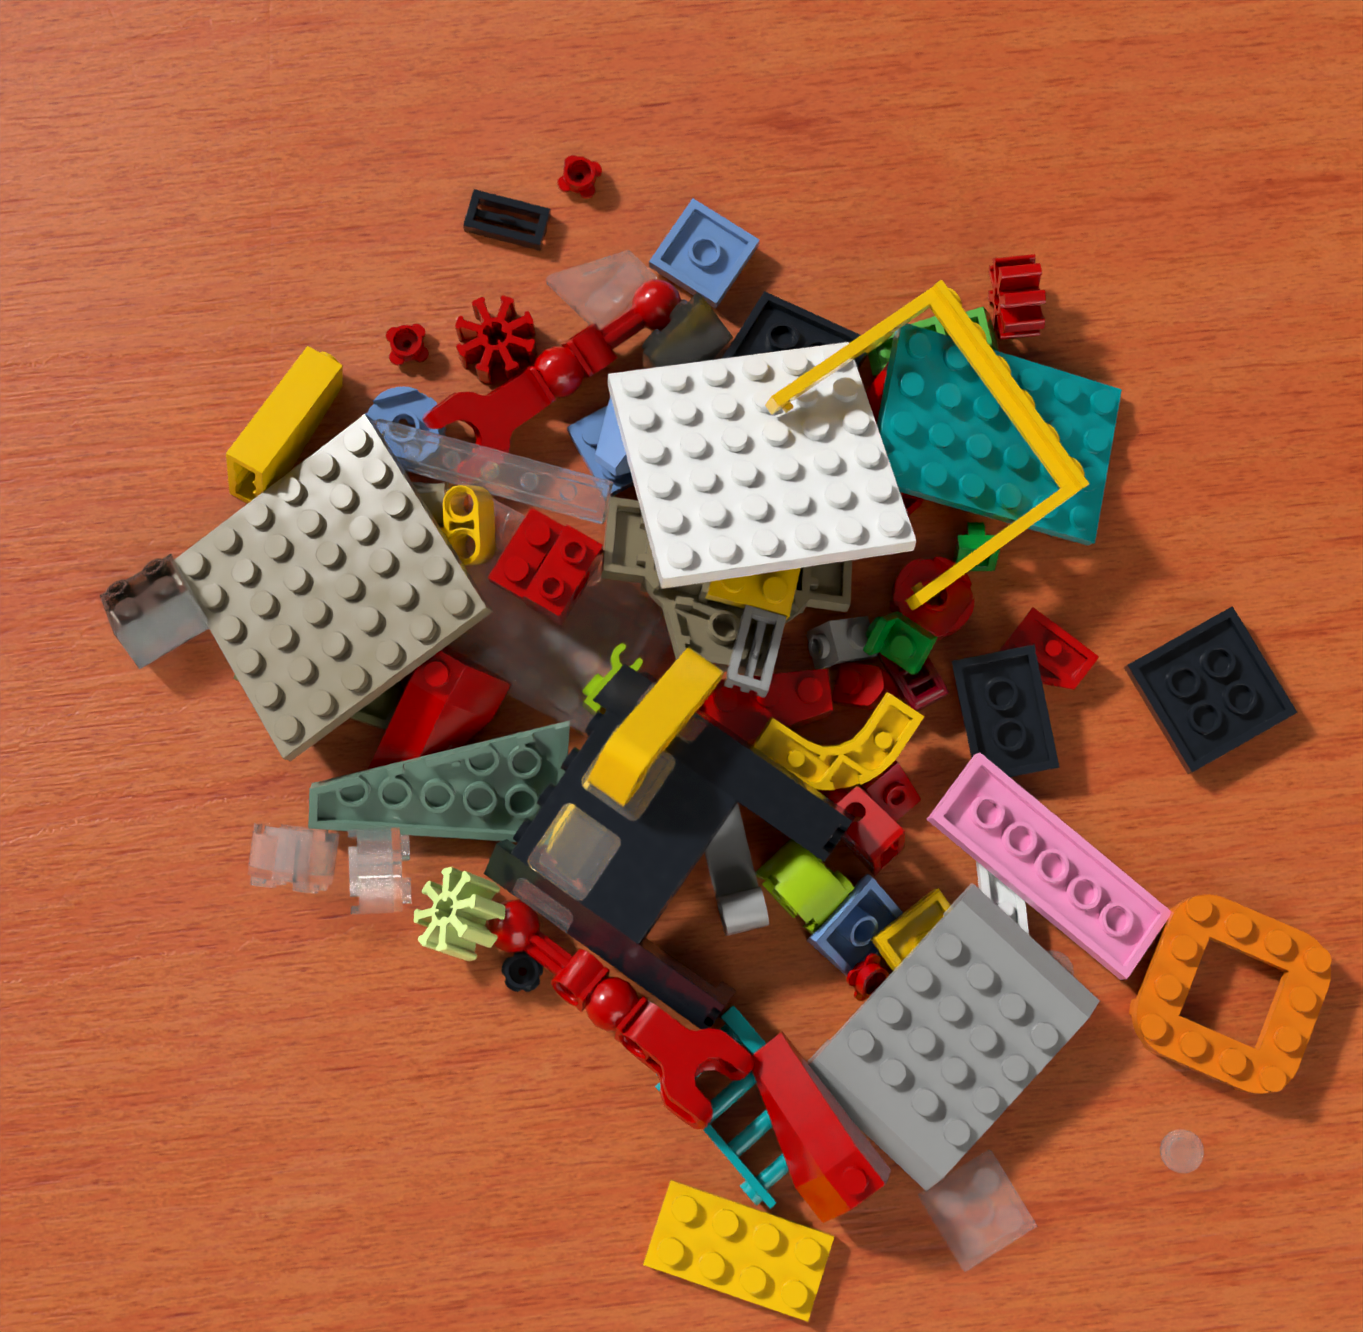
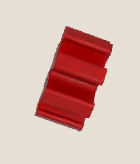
M1035 254L993 258V265L989 266L988 275L993 290H988L989 304H994L992 324L994 330H998V340L1040 336V329L1045 327V317L1043 316L1040 304H1046L1045 289L1040 290L1039 288L1042 268L1040 263H1035Z
M504 295L500 297L501 306L497 317L491 318L487 310L485 298L480 297L472 301L475 318L480 320L481 325L464 320L463 316H458L455 324L459 341H469L463 345L460 343L456 345L463 367L468 369L469 364L481 359L480 364L476 365L479 381L486 384H492L491 376L496 363H502L508 381L520 373L518 362L513 361L512 355L528 360L529 364H534L537 356L535 340L532 338L530 340L524 339L528 336L534 337L536 335L531 314L525 311L524 316L511 321L512 317L516 316L514 299ZM496 335L503 336L504 342L501 343L500 340H497L498 345H490V338L495 341Z

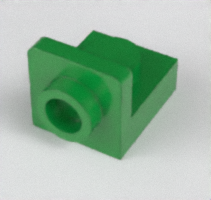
M899 611L881 617L878 616L873 620L866 631L868 641L863 651L868 655L879 652L913 675L921 670L938 637Z

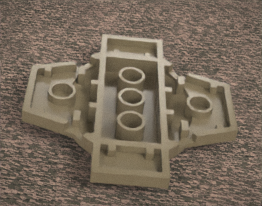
M610 497L607 505L601 578L640 583V591L647 592L662 607L676 660L690 647L715 666L727 672L744 609L706 599L709 582L661 589L639 502L637 500ZM852 560L801 568L791 613L785 623L792 620L799 613L802 614L805 607L847 612L851 601ZM753 618L750 621L738 674L745 673L758 620ZM766 624L754 676L762 675L774 627L773 624Z

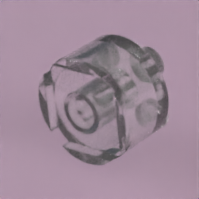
M254 823L247 875L251 876L250 885L276 888V885H286V882L293 883V891L318 893L319 890L327 891L328 885L333 884L340 833H328V830L308 829V827L281 824L280 828L269 827V823Z
M400 827L349 829L348 839H357V846L348 847L350 897H359V906H350L351 915L403 912V904L411 903V878H402V862L410 860L409 834L400 835Z

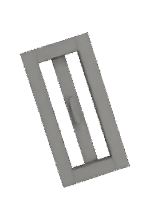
M749 605L745 606L724 686L730 688L733 685L740 686V691L749 693L750 690L757 692V696L765 698L769 690L786 616ZM753 618L758 620L743 676L737 674L750 621ZM769 623L773 624L774 627L761 679L757 680L753 679L766 624Z

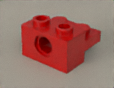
M531 507L489 574L488 580L524 601L525 605L562 626L602 561L603 544L568 524L563 526Z

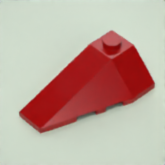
M448 646L444 647L414 671L368 769L463 747L493 720L513 683Z
M783 1031L751 1055L754 1064L752 1071L794 1186L822 1223L851 1211L886 1185L891 1169Z

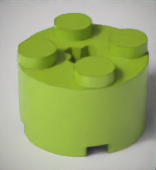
M789 839L755 872L758 878L766 880L762 885L793 918L799 915L805 921L802 927L812 935L849 896V893L855 889L838 870L833 872L830 868H826L821 859L792 839Z

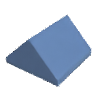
M868 874L857 882L854 886L855 889L849 893V896L823 925L807 939L816 950L846 977L849 971L859 962L865 961L869 954L874 953L879 957L881 956L870 939L903 914L888 894Z

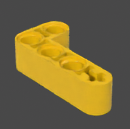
M457 485L450 488L443 498L444 528H441L464 566L487 563L492 559L496 548L492 495L481 486ZM468 494L472 497L474 503L470 514L466 513L463 506L464 499ZM470 536L474 539L476 545L472 556L467 553L465 547L466 541Z
M688 647L614 732L603 748L587 781L621 806H626L643 783L654 762L716 688L723 677L724 671Z

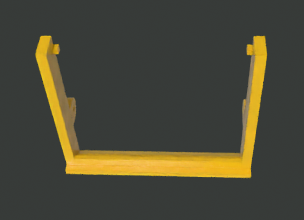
M942 279L935 283L932 288L772 395L765 404L771 415L780 409H783L786 414L793 409L794 406L791 402L864 352L869 353L880 346L896 330L930 308L1060 489L1005 527L997 535L925 587H923L921 582L912 587L911 589L915 594L905 600L912 611L1089 485V482L1084 477L1085 473L1081 464L1075 458L1068 455L1060 444V437L1055 428L1045 423L1035 409V402L1031 395L1019 387L1011 376L1008 363L1001 356L995 354L987 343L986 334L982 327L976 322H972L962 308V302L958 294L953 289L948 288Z

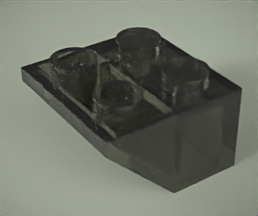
M696 293L689 302L683 299L677 304L669 316L671 322L662 332L656 329L646 339L642 346L644 349L643 369L722 359L733 341V336L706 300L699 293Z
M172 554L150 561L144 566L142 571L127 580L123 579L114 582L107 588L106 592L100 595L114 635L139 669L209 629L207 626L209 620L177 566Z

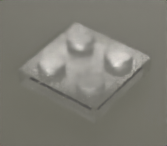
M987 1150L947 1175L929 1190H924L917 1194L964 1272H967L1037 1227L1036 1222L991 1150Z

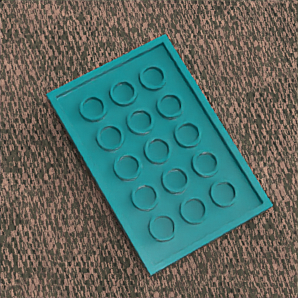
M908 323L895 331L877 427L901 493L1011 524L1060 489L950 336ZM993 350L996 355L1001 356L1008 363L1013 379L1021 389L1031 395L1035 402V409L1045 423L1055 428L1060 437V444L1070 457L1075 458L1081 464L1085 473L1084 477L1089 482V485L1027 529L1087 546L1094 544L1122 389Z

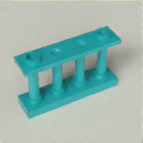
M731 1006L720 1016L725 1023L720 1030L727 1033L738 1044H743L751 1054L766 1044L735 1006ZM751 1071L745 1078L733 1080L710 1101L713 1109L712 1120L703 1130L746 1181L740 1187L757 1206L764 1201L769 1208H772L776 1201L767 1190L789 1171L783 1153L757 1177L739 1159L748 1148L773 1127L767 1109L728 1144L710 1125L757 1083L753 1071ZM659 1082L655 1087H656L657 1090L660 1092V1082Z

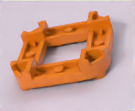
M1203 894L1181 901L1175 907L1170 908L1172 913L1164 925L1137 997L1132 999L1130 1003L1129 1015L1132 1016V1023L1137 1037L1143 1043L1142 1046L1149 1052L1163 1056L1232 1086L1235 1090L1256 1094L1281 1091L1297 1073L1331 981L1332 959L1330 953L1311 935L1227 898ZM1209 939L1279 969L1280 973H1283L1255 1048L1179 1016Z

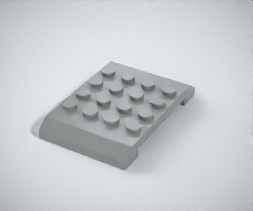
M973 883L943 913L942 919L830 1040H827L807 1061L855 1125L926 1191L946 1176L1089 1019L1100 1002Z

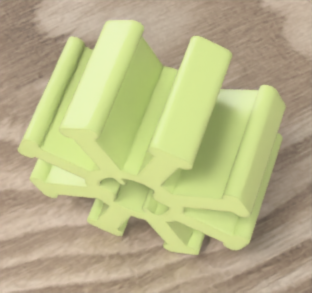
M452 867L444 868L441 872L443 875V885L428 881L422 889V893L428 895L434 902L432 908L425 910L415 909L414 923L428 927L424 934L418 937V941L424 947L466 961L475 960L477 958L475 953L476 943L491 948L498 938L496 934L491 933L486 928L485 924L486 920L494 918L504 919L505 905L491 900L496 893L500 892V887L495 882L472 873L460 871Z

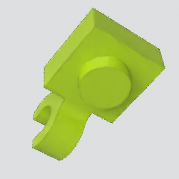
M624 643L619 644L612 652L610 658L612 670L605 677L597 673L582 691L587 696L583 701L582 707L593 716L602 708L593 699L623 666L620 663L619 656L627 647ZM639 657L630 667L638 672L643 660Z

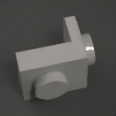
M868 616L832 620L807 631L808 649L812 656L815 670L826 669L835 664L869 660L878 656L877 653L868 655L863 651L868 641L866 637V631L870 626Z

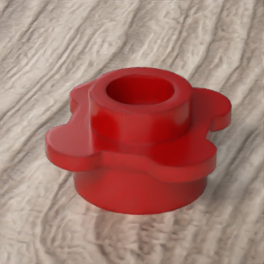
M568 156L564 160L563 176L557 181L558 188L564 193L569 191L579 193L584 199L593 197L595 194L594 184L596 178L602 174L601 165L595 161L591 162L585 157ZM582 174L584 177L582 180H578L576 176Z
M401 325L392 327L387 331L386 339L390 342L391 346L389 360L393 365L401 366L404 362L413 360L422 363L428 358L429 352L424 347L423 342L426 331L422 325ZM405 342L411 343L409 348H405L403 345Z
M869 954L865 961L856 964L846 977L847 984L853 986L855 990L854 997L859 1001L868 999L889 976V973L880 966V957L877 954Z

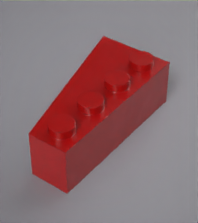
M828 668L772 674L769 690L765 698L757 696V692L750 690L749 693L740 691V686L733 685L732 688L724 686L725 679H721L707 700L699 708L752 745L770 717L790 730L829 717L833 706ZM753 676V679L760 680L761 676ZM693 715L678 733L677 737L684 742H692L706 727L707 723Z

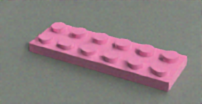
M981 753L975 754L927 818V821L1120 980L1128 979L1172 913V911Z

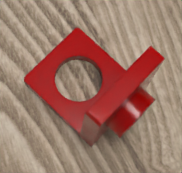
M896 760L875 778L861 785L858 784L895 822L921 801L917 791Z

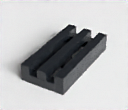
M474 189L463 227L465 232L541 251L543 237L546 235L547 224L551 217V209ZM481 204L539 219V222L536 224L514 218L513 216L478 209V206ZM475 219L530 232L535 234V236L475 221Z

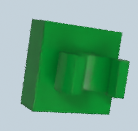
M967 522L968 534L958 535L953 562L958 563L995 536L985 535L984 522ZM1000 549L969 571H995Z

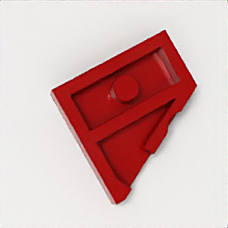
M1034 607L1030 609L999 650L1004 651L1035 645L1042 684L1074 690L1099 658L1097 654Z

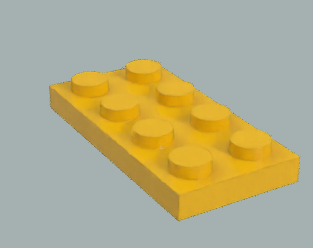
M670 1179L643 1265L808 1322L832 1247L834 1235Z

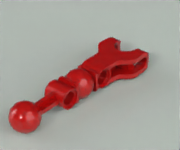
M652 279L644 282L634 294L632 308L601 329H599L596 323H593L561 344L562 346H553L544 350L537 357L534 366L527 367L484 396L475 392H455L427 411L422 421L429 429H441L455 421L467 423L473 429L476 437L475 448L466 459L460 462L458 473L464 482L479 478L506 459L510 449V437L517 427L556 401V398H565L574 394L581 386L583 378L591 377L618 358L614 352L615 348L644 328L652 331H663L670 328L679 319L682 311V300L679 291L671 283L662 279Z
M519 899L505 900L500 903L505 905L504 919L494 918L487 920L486 926L491 933L496 934L498 937L494 943L496 948L507 953L525 951L553 973L555 977L551 980V986L563 1000L575 1006L580 1012L586 1009L587 1015L595 1027L607 1032H616L614 1039L620 1042L632 1055L658 1076L660 1080V1095L664 1106L692 1128L704 1129L712 1120L713 1109L711 1102L696 1087L695 1077L703 1071L715 1070L731 1080H741L754 1068L751 1055L722 1030L712 1028L697 1031L689 1030L657 1005L649 1002L644 996L639 1000L636 991L629 982L618 977H609L610 970L603 966L588 951L579 949L572 957L540 931L541 924L538 914L530 904Z

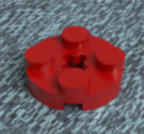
M944 557L913 560L902 569L893 584L892 598L890 600L891 611H899L938 637L936 641L942 640L944 637L960 630L973 612L975 597L973 599V593L970 588L972 585L968 574L965 573L939 592L938 600L942 605H929L925 602L912 611L905 601L915 594L911 588L919 582L925 587L956 564Z

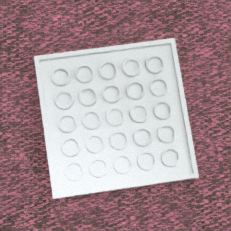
M848 342L608 374V388L661 589L914 551L916 538L855 360H852L791 403L794 407L786 414L783 409H780L771 415L765 406L772 395L848 345Z

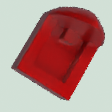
M846 662L840 665L832 702L839 706L875 710L886 692L899 699V694L893 678L885 670L878 666Z

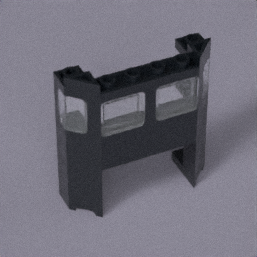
M624 663L593 699L594 702L605 708L606 712L604 714L601 712L595 714L584 731L589 737L582 748L579 750L574 747L563 761L560 768L565 773L557 785L550 783L542 792L536 803L541 809L533 821L527 818L513 837V840L518 842L517 845L508 839L496 843L484 874L700 1029L711 1028L736 990L723 981L715 988L646 937L738 802L824 862L856 817L700 709L697 710L654 762L626 806H621L587 780L608 740L659 681L649 673H638Z

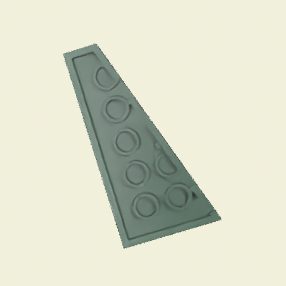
M570 721L312 783L309 791L308 829L492 841L508 839L510 842H516L513 840V837L521 824L527 818L533 821L541 809L536 803L542 792L550 783L557 785L565 773L560 767L568 755ZM555 829L553 830L545 844H550Z

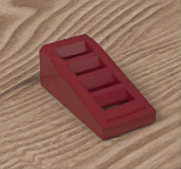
M877 653L884 669L893 678L902 702L918 712L949 694L945 683L929 657H927L921 668L923 675L906 683L903 676L909 672L902 667L898 669L893 661L881 653ZM928 681L931 689L914 696L911 690Z

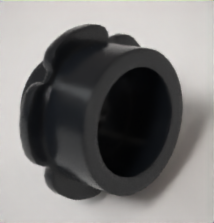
M523 951L514 953L511 958H506L502 964L501 971L506 978L505 984L509 989L515 992L520 990L530 992L540 984L539 977L543 974L544 969L539 962ZM522 967L527 970L524 976H521L518 972Z

